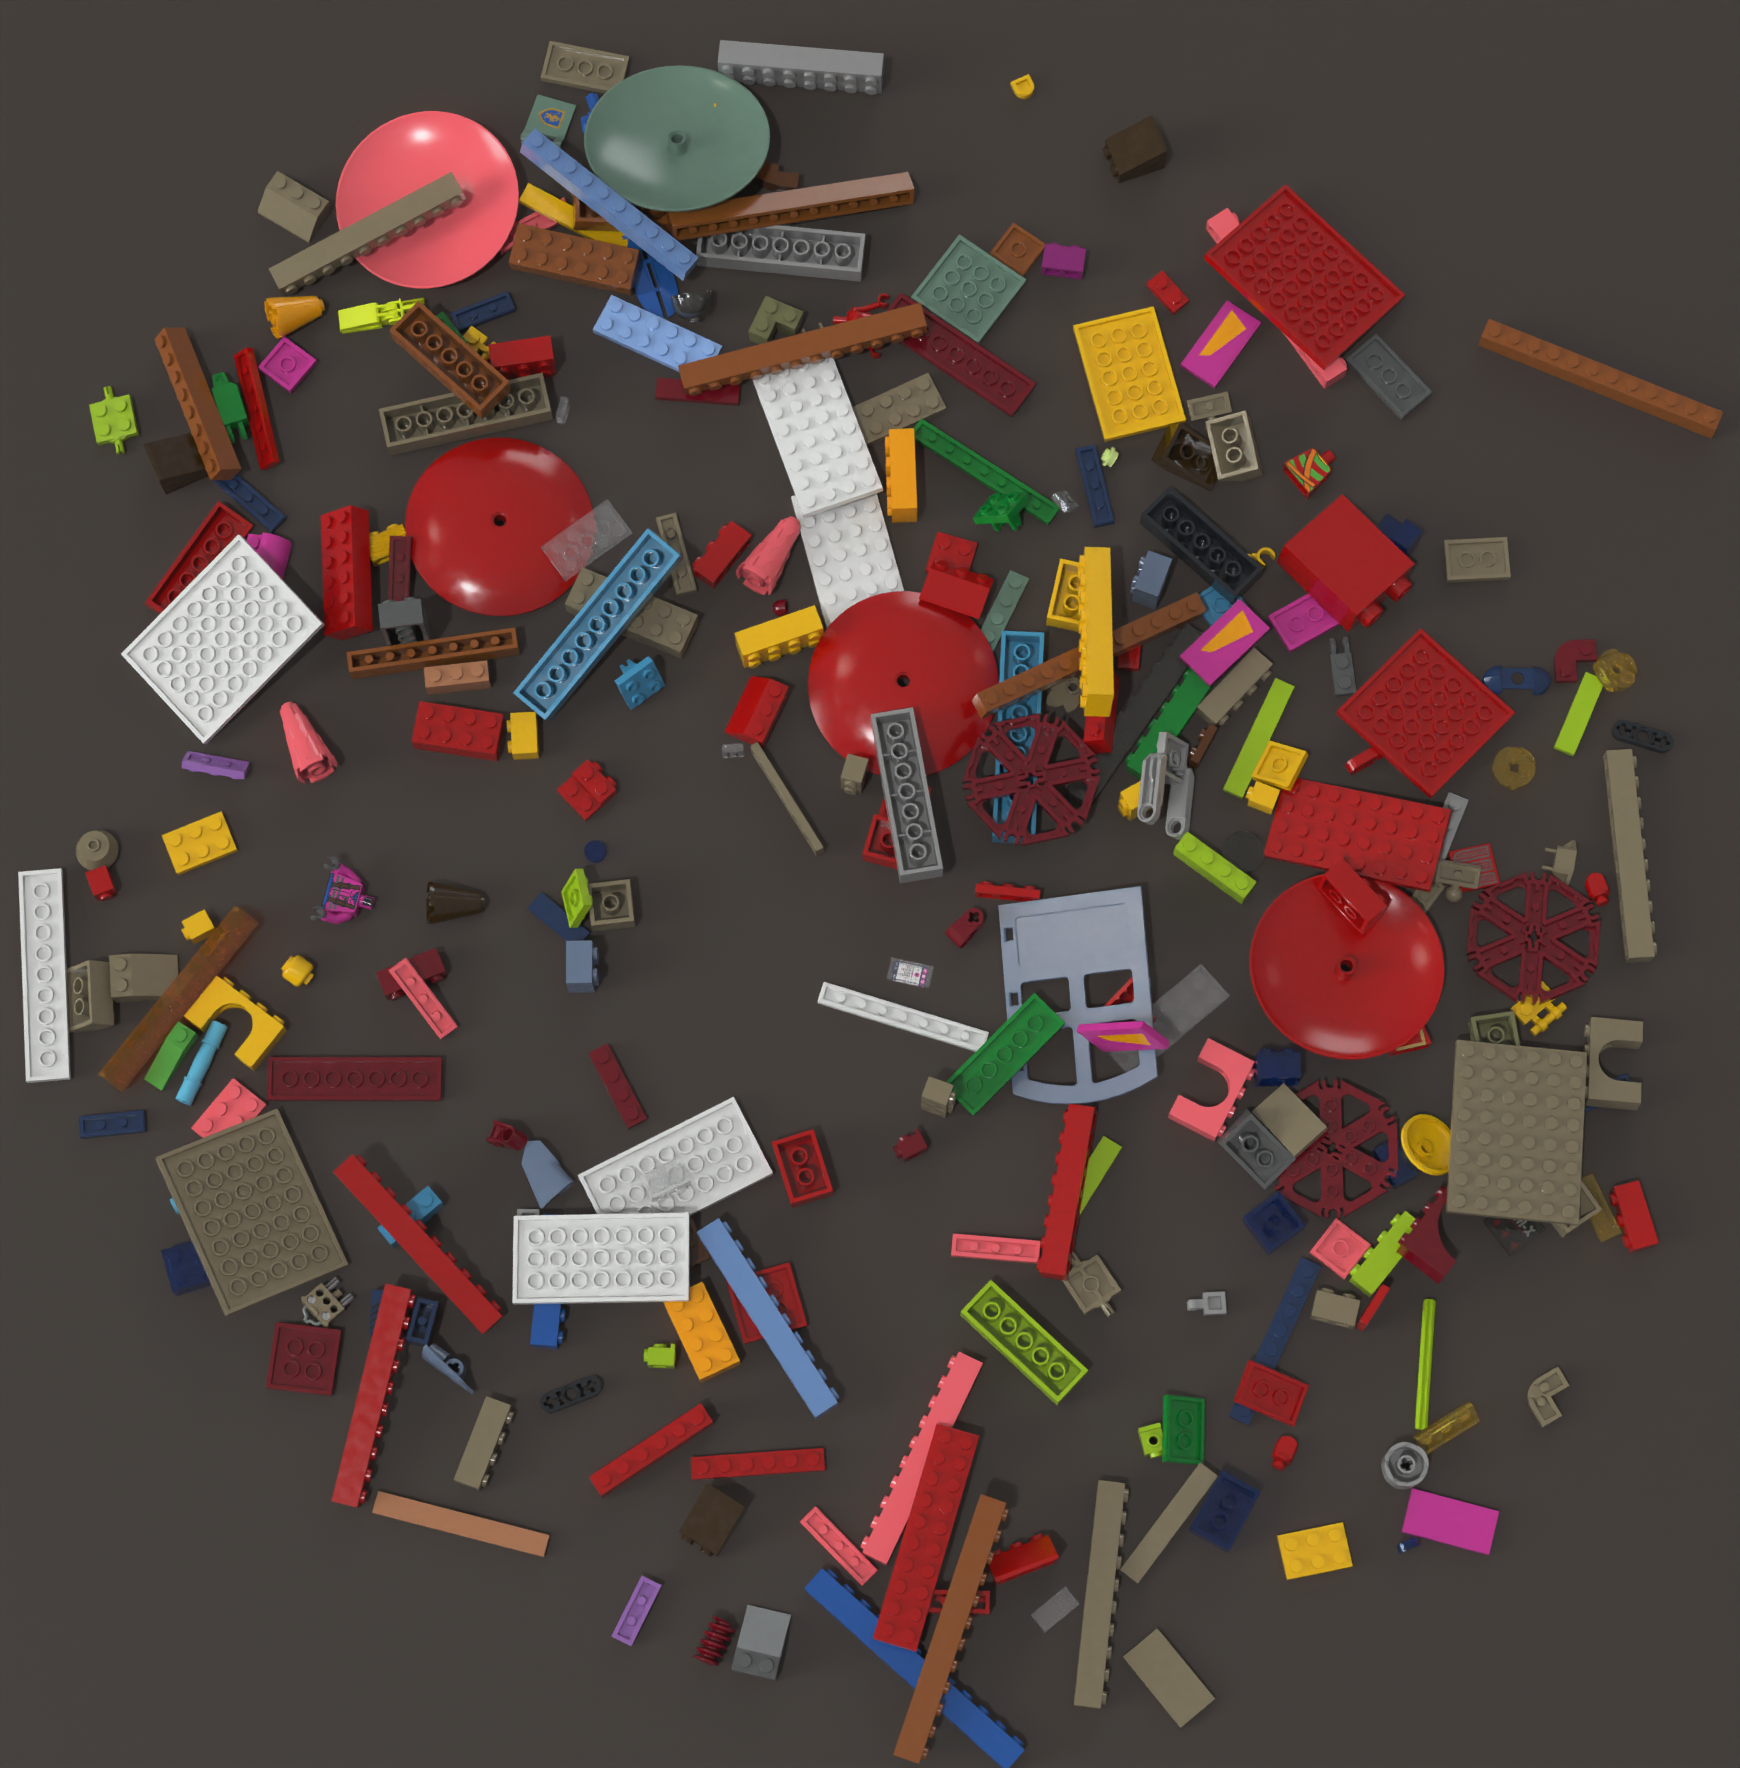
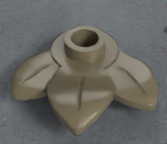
M1072 677L1050 687L1052 691H1050L1047 697L1046 705L1050 707L1064 706L1067 713L1074 711L1079 705V696L1082 694V689L1079 688L1080 679ZM1075 685L1077 689L1072 691L1069 687Z

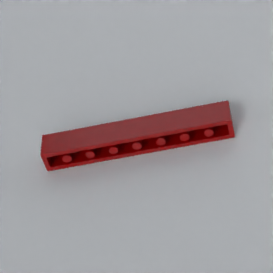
M1069 1104L1068 1110L1064 1111L1063 1123H1065V1129L1061 1131L1059 1143L1062 1146L1061 1151L1056 1154V1165H1058L1057 1173H1053L1052 1176L1054 1190L1053 1194L1050 1193L1048 1198L1050 1212L1049 1215L1045 1216L1044 1227L1047 1228L1046 1235L1041 1238L1040 1248L1043 1249L1042 1257H1038L1037 1270H1039L1040 1275L1044 1278L1068 1281L1097 1119L1095 1107Z

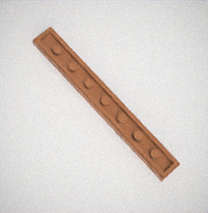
M380 1491L377 1493L372 1511L373 1514L540 1557H545L550 1535Z

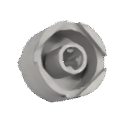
M1400 1442L1386 1452L1382 1459L1381 1470L1385 1480L1394 1488L1411 1489L1425 1478L1429 1461L1425 1451L1418 1445ZM1402 1461L1405 1464L1409 1463L1410 1466L1407 1468V1471L1405 1468L1402 1469L1400 1467Z

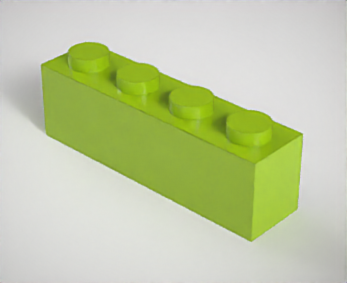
M1188 831L1174 848V856L1240 904L1244 903L1256 886L1257 882Z
M1407 1211L1402 1215L1397 1213L1390 1222L1393 1225L1388 1232L1384 1230L1377 1238V1241L1380 1243L1375 1249L1370 1247L1363 1256L1366 1259L1360 1266L1357 1263L1349 1273L1352 1275L1349 1282L1369 1298L1402 1258L1396 1252L1401 1246L1398 1241L1405 1232L1411 1233L1413 1229L1410 1226L1415 1221V1218Z

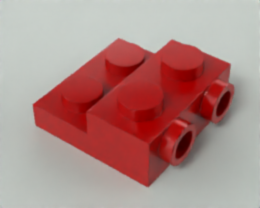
M588 759L557 789V792L585 822L617 795L615 788L617 784L610 776L605 778L600 773L603 770L595 761L591 763Z

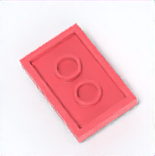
M233 1078L191 1129L202 1138H205L259 1116L267 1105Z

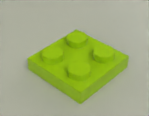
M575 869L561 891L570 928L579 927L593 904L592 896L589 895L588 879L585 877L583 869Z

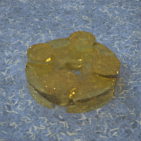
M1617 649L1605 651L1593 666L1598 680L1609 692L1626 690L1634 683L1635 675L1637 674V666L1631 656L1627 653L1617 652ZM1612 666H1613L1615 669H1617V668L1619 669L1618 674H1616V673L1613 671Z
M1506 747L1496 755L1492 772L1497 782L1509 790L1523 788L1532 781L1535 775V759L1524 748ZM1509 764H1518L1519 772H1511Z

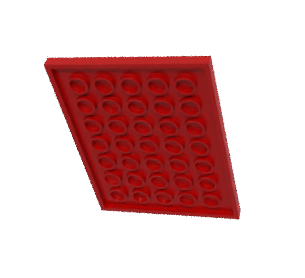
M1286 184L1204 256V259L1323 370L1328 368L1405 297V294Z

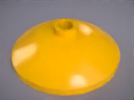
M1419 1114L1413 1116L1404 1124L1401 1132V1142L1406 1156L1414 1166L1427 1174L1435 1176L1447 1174L1450 1148L1449 1127L1431 1115Z

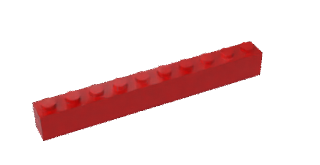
M353 1154L348 1157L333 1173L475 1327L484 1334L502 1317L499 1313L502 1310L494 1300L489 1302L484 1297L487 1292L479 1284L474 1286L470 1282L472 1276L464 1268L458 1269L455 1265L457 1260L449 1251L445 1254L440 1249L442 1246L440 1241L434 1235L430 1238L424 1232L427 1230V1227L419 1219L415 1222L409 1216L413 1212L404 1203L401 1206L395 1200L397 1195L390 1187L385 1189L380 1184L382 1179L374 1170L370 1173L365 1168L367 1163L359 1154L356 1157Z
M385 1283L331 1502L356 1508L360 1507L361 1503L365 1504L368 1491H365L366 1482L371 1481L373 1469H370L371 1462L376 1460L378 1454V1447H375L377 1438H381L384 1425H381L382 1418L387 1416L389 1404L386 1403L388 1394L392 1395L395 1382H392L393 1373H397L400 1360H397L399 1351H403L405 1345V1338H402L404 1329L408 1330L411 1317L408 1316L409 1309L414 1307L416 1295H413L414 1290Z

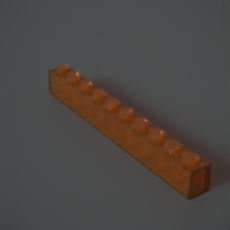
M234 906L98 1075L111 1086L123 1092L167 1038L177 1022L184 1017L259 923L244 910Z

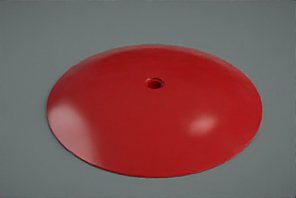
M505 437L485 438L467 442L453 448L435 460L426 469L416 483L409 498L405 517V536L411 537L410 557L415 568L428 586L443 599L461 609L476 614L514 616L532 612L548 605L563 595L574 584L581 568H585L592 550L594 515L584 485L574 471L558 456L528 441ZM498 520H502L505 522V524L503 526H497L495 525V522Z
M894 591L881 593L859 601L846 609L829 625L824 632V636L820 638L809 667L808 695L810 707L822 735L844 759H846L847 754L868 759V772L875 775H880L871 728V714L913 707L926 776L942 771L965 757L974 748L977 737L981 740L980 733L983 732L985 734L994 715L992 714L981 719L972 702L977 693L999 683L996 661L986 637L970 617L919 599L920 592ZM905 678L909 681V684L906 687H901L897 682L899 679Z
M1324 874L1305 879L1284 891L1273 901L1263 914L1255 930L1250 950V975L1253 989L1261 1008L1272 1024L1288 1039L1308 1051L1325 1057L1343 1060L1368 1059L1389 1053L1401 1047L1425 1026L1435 1011L1441 996L1444 982V958L1440 940L1434 926L1421 907L1402 890L1392 884L1365 878L1370 883L1371 889L1376 894L1379 893L1383 896L1387 907L1381 919L1364 934H1361L1318 889ZM1341 965H1348L1351 971H1343Z

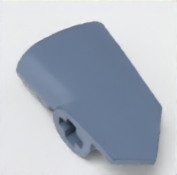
M540 1140L527 1141L522 1159V1167L538 1204L543 1209L557 1194L560 1195L568 1190L574 1181L561 1168L560 1163Z
M435 1343L430 1347L427 1345L423 1347L422 1359L469 1393H474L463 1381L466 1375V1367L460 1360L453 1358L449 1360L450 1354ZM455 1367L458 1368L460 1371L456 1373L451 1368Z

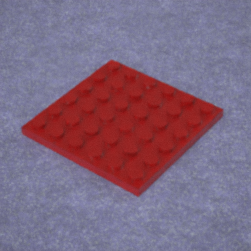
M1421 628L1336 712V715L1430 799L1515 714L1507 704Z

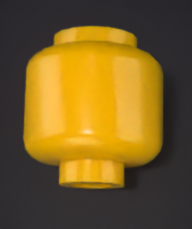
M300 955L290 956L281 968L283 970V978L296 987L301 986L303 983L307 985L314 976L311 973L313 965Z

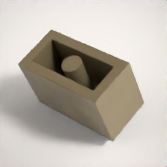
M847 754L841 774V789L845 793L850 795L862 794L869 770L868 759Z
M1322 1288L1321 1291L1317 1290L1309 1319L1353 1329L1356 1323L1360 1300H1356V1296L1351 1294L1336 1295L1334 1294L1335 1291Z

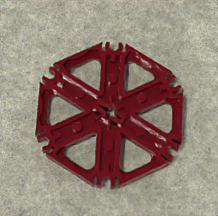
M1042 713L995 722L993 726L990 725L988 729L992 733L991 736H985L983 732L980 733V737L984 742L977 737L962 784H965L963 785V790L972 791L971 795L965 796V801H972L967 802L971 810L1000 840L1004 832V842H1007L1009 836H1014L1016 838L1015 846L1019 844L1020 838H1023L1022 847L1070 837V834L1073 835L1075 830L1071 825L1077 823L1082 827V820L1086 822L1101 776L1099 775L1100 769L1093 770L1090 767L1092 764L1098 763L1095 753L1063 720L1059 728L1057 727L1059 724L1058 717H1056L1053 724L1048 723V714L1044 715L1043 722H1040ZM1024 727L1035 729L1036 733L1027 758L1006 737L1008 731ZM1059 737H1065L1080 753L1078 759L1048 765L1055 742ZM984 752L991 753L1009 772L979 779L975 775L980 757ZM1028 775L1037 778L1033 785L1025 781L1028 779ZM1075 782L1086 783L1087 791L1082 806L1074 809L1054 787ZM1015 795L1004 824H997L983 809L982 805L987 800ZM1035 802L1056 822L1057 827L1055 830L1035 835L1027 831Z
M1532 871L1529 880L1527 878L1528 872H1525L1487 888L1479 894L1478 898L1483 901V904L1479 905L1473 902L1472 907H1470L1466 956L1472 954L1468 957V962L1472 960L1478 962V965L1472 969L1473 972H1476V976L1516 1003H1518V995H1521V1004H1524L1525 997H1531L1533 1000L1532 1005H1535L1539 996V1005L1579 989L1585 986V983H1588L1589 978L1584 975V972H1590L1593 975L1595 969H1597L1601 920L1595 922L1598 920L1599 915L1591 916L1588 914L1589 911L1594 909V905L1590 904L1591 901L1551 874L1548 876V882H1546L1547 875L1544 872L1542 879L1536 880L1534 877L1535 873ZM1514 888H1523L1526 893L1524 917L1498 901L1497 897ZM1550 891H1557L1574 903V909L1546 920L1547 900ZM1481 920L1488 921L1509 935L1484 947H1479L1476 943L1477 927ZM1533 928H1535L1534 934L1539 939H1536L1534 947L1532 948L1531 939L1528 937L1531 936V934L1533 933ZM1585 930L1590 935L1589 954L1583 958L1558 940ZM1521 956L1518 986L1509 987L1492 975L1491 971L1494 967ZM1543 959L1567 974L1569 982L1550 991L1543 990L1541 988Z
M1334 1079V1086L1332 1088H1328L1326 1080H1323V1089H1319L1320 1082L1317 1081L1295 1094L1301 1101L1310 1096H1316L1319 1099L1320 1120L1327 1126L1328 1130L1307 1148L1308 1150L1295 1158L1296 1160L1276 1178L1279 1180V1184L1274 1187L1275 1191H1279L1284 1187L1281 1192L1277 1193L1278 1195L1322 1218V1210L1324 1209L1326 1219H1329V1212L1331 1210H1335L1337 1218L1340 1219L1341 1209H1343L1345 1218L1384 1195L1388 1190L1380 1186L1383 1185L1387 1189L1391 1188V1185L1385 1179L1387 1177L1396 1179L1397 1177L1394 1172L1389 1170H1394L1398 1173L1397 1122L1388 1126V1124L1395 1121V1117L1392 1116L1389 1119L1384 1117L1389 1108L1384 1107L1379 1111L1382 1106L1386 1105L1384 1102L1342 1080L1341 1088L1338 1089V1081ZM1345 1095H1351L1369 1105L1370 1111L1367 1115L1342 1129V1098ZM1382 1132L1388 1136L1389 1157L1385 1162H1379L1355 1149ZM1335 1144V1149L1339 1153L1332 1152L1328 1154V1149L1324 1145L1331 1146ZM1343 1168L1372 1184L1371 1190L1354 1201H1346L1344 1199ZM1321 1169V1199L1318 1202H1311L1293 1191V1185Z

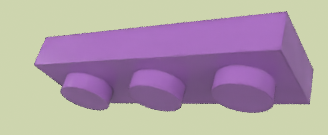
M187 751L182 760V768L192 772L210 773L214 776L222 775L232 779H244L250 769V762Z
M641 1576L611 1637L631 1647L633 1646L662 1585Z

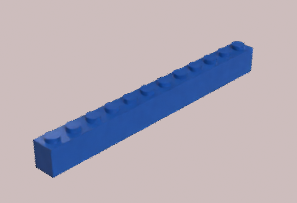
M821 1569L804 1590L915 1689L925 1661L920 1656L922 1652L918 1648L916 1652L873 1640L880 1614L875 1616L870 1612L872 1607L863 1599L858 1601L853 1596L855 1592L847 1584L841 1586L836 1581L838 1576L830 1569L827 1571ZM948 1676L947 1681H950L951 1684L947 1695L942 1694L940 1703L944 1705L941 1713L999 1766L1010 1768L1024 1752L1022 1748L1024 1743L1015 1735L1011 1738L1006 1734L1005 1730L1007 1728L998 1720L993 1722L988 1717L990 1713L982 1705L976 1707L971 1702L973 1698L964 1689L961 1692L954 1687L956 1682Z

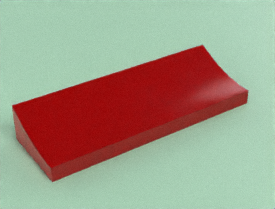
M218 501L144 605L161 614L238 534L245 538L253 525Z

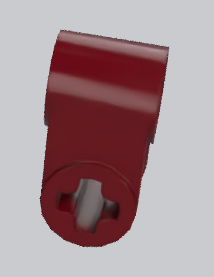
M978 908L968 909L946 930L945 935L960 949L963 948L982 928L984 924L983 913ZM972 916L973 918H975L976 916H978V922H971L970 917Z
M494 1120L491 1134L485 1140L500 1148L520 1151L527 1144L528 1138L525 1133L515 1127Z

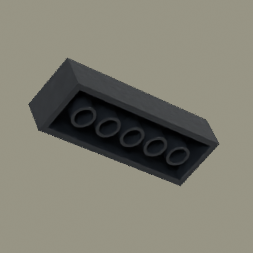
M1171 486L1141 514L1140 524L1232 605L1261 577L1263 567Z

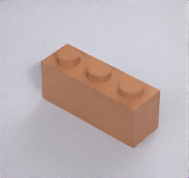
M487 660L424 667L425 687L428 695L491 688L490 668Z

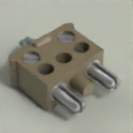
M334 1277L325 1286L322 1283L319 1284L308 1295L301 1297L302 1304L304 1305L303 1314L305 1315L303 1320L306 1324L312 1323L316 1326L321 1324L324 1328H330L329 1326L345 1313L344 1307L354 1299V1296L349 1293L342 1300L337 1301L343 1295L342 1292L337 1289L331 1294L330 1291L340 1283L338 1278ZM318 1293H323L322 1296H317ZM325 1301H330L328 1305L324 1304ZM306 1309L310 1311V1313L318 1320V1322H315L311 1319L307 1320L308 1314L306 1312ZM333 1309H337V1312H335V1313H333V1312H331V1311H332Z

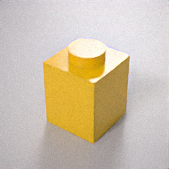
M1256 781L1254 787H1249L1245 797L1249 799L1247 806L1271 815L1280 790Z
M205 909L181 921L185 927L181 929L186 940L191 939L194 945L217 933Z

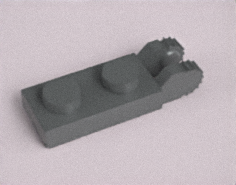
M1342 637L1344 653L1336 654V641L1334 638H1330L1329 658L1334 696L1353 695L1356 692V684L1348 637Z

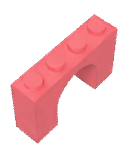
M1208 1038L1197 1062L1219 1072L1225 1078L1228 1085V1096L1219 1105L1204 1107L1178 1095L1168 1118L1215 1141L1217 1136L1223 1135L1227 1127L1223 1124L1227 1117L1232 1118L1237 1108L1233 1104L1236 1099L1241 1100L1246 1090L1243 1085L1246 1079L1251 1081L1256 1069L1252 1068L1255 1061Z

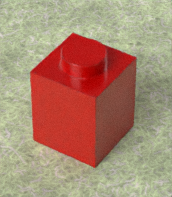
M106 865L85 872L93 896L97 901L110 900L113 898V895L117 894L110 871Z

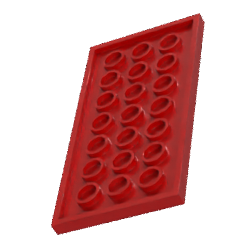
M1297 778L1291 791L1281 790L1263 856L1264 858L1326 871L1343 858L1355 867L1356 873L1360 877L1431 892L1452 811L1451 809Z

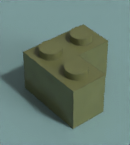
M765 296L748 331L749 341L756 344L770 342L776 331L788 336L797 335L804 322V311Z

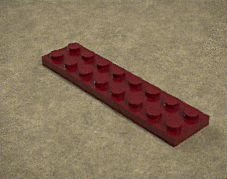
M900 293L887 311L917 303L903 293ZM922 307L927 324V333L918 338H912V336L904 338L900 343L1012 418L1036 387V383Z
M268 1057L267 1101H441L442 1057Z

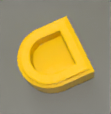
M1029 74L1010 82V86L1017 97L1027 99L1033 95L1034 83Z

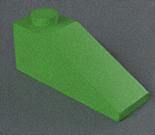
M178 1021L165 1039L144 1080L163 1091L200 1039L199 1036Z

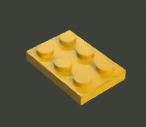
M222 811L162 835L177 875L238 852Z
M1343 1522L1277 1536L1286 1580L1353 1567Z

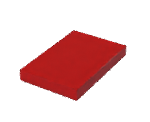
M1248 1360L1233 1402L1294 1427L1309 1385L1252 1360Z

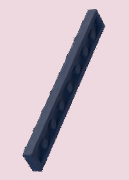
M1301 1257L1254 1362L1275 1370L1321 1266ZM1234 1403L1228 1417L1249 1426L1255 1411Z

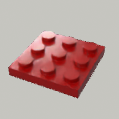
M790 1263L754 1272L757 1278L761 1276L768 1287L765 1290L768 1295L771 1296L773 1294L780 1306L777 1309L780 1314L785 1313L792 1323L789 1325L791 1331L807 1327ZM726 1281L744 1345L764 1339Z

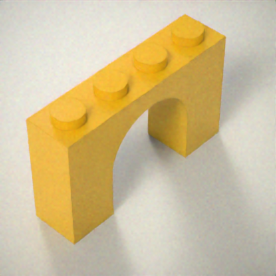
M216 976L184 1017L188 1022L205 1033L212 1020H215L223 1011L231 1008L247 1011L252 1017V1031L234 1055L242 1063L255 1071L287 1030L283 1026L285 1022L276 1015L273 1017L266 1013L268 1009L259 1002L256 1005L250 1001L251 996L243 990L239 992L233 988L234 984L226 977L221 979Z

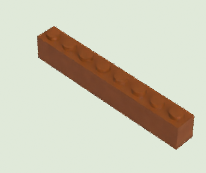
M164 327L154 340L205 469L211 481L232 480L241 470V467L186 329Z
M515 627L346 652L352 680L421 670L424 667L520 655Z

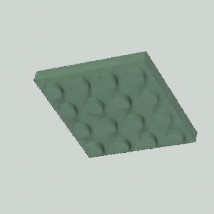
M959 234L911 296V299L916 303L921 302V306L977 344H980L1026 284L1027 279Z

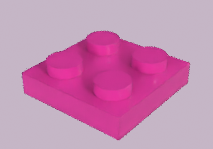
M284 336L258 366V369L291 394L317 364V361Z

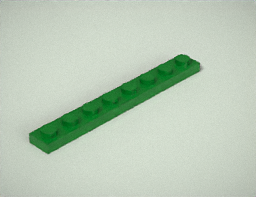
M922 418L914 427L916 442L992 491L1000 494H1010L1012 492L1027 493L1029 501L1022 510L1049 526L1059 512L1060 507Z

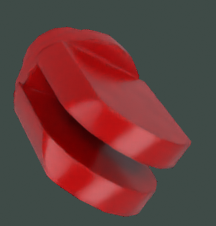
M1601 873L1590 874L1585 882L1591 901L1596 902L1597 907L1607 905L1609 903L1607 897L1610 895V890L1605 877Z
M1282 1436L1278 1439L1272 1453V1459L1274 1460L1272 1463L1273 1468L1284 1471L1285 1467L1292 1463L1297 1451V1442L1294 1438Z

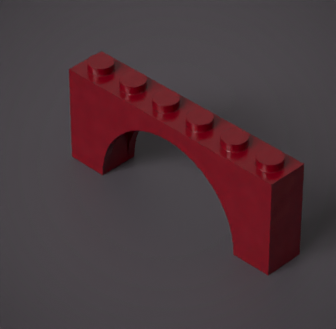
M1443 1185L1434 1195L1437 1197V1200L1434 1203L1429 1201L1422 1210L1425 1213L1422 1219L1417 1217L1410 1227L1413 1229L1411 1233L1405 1232L1398 1243L1401 1246L1396 1251L1437 1284L1442 1281L1456 1263V1260L1444 1248L1438 1231L1440 1211L1447 1201V1187L1445 1188Z

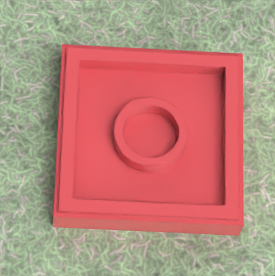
M1336 1218L1309 1253L1345 1280L1371 1244Z

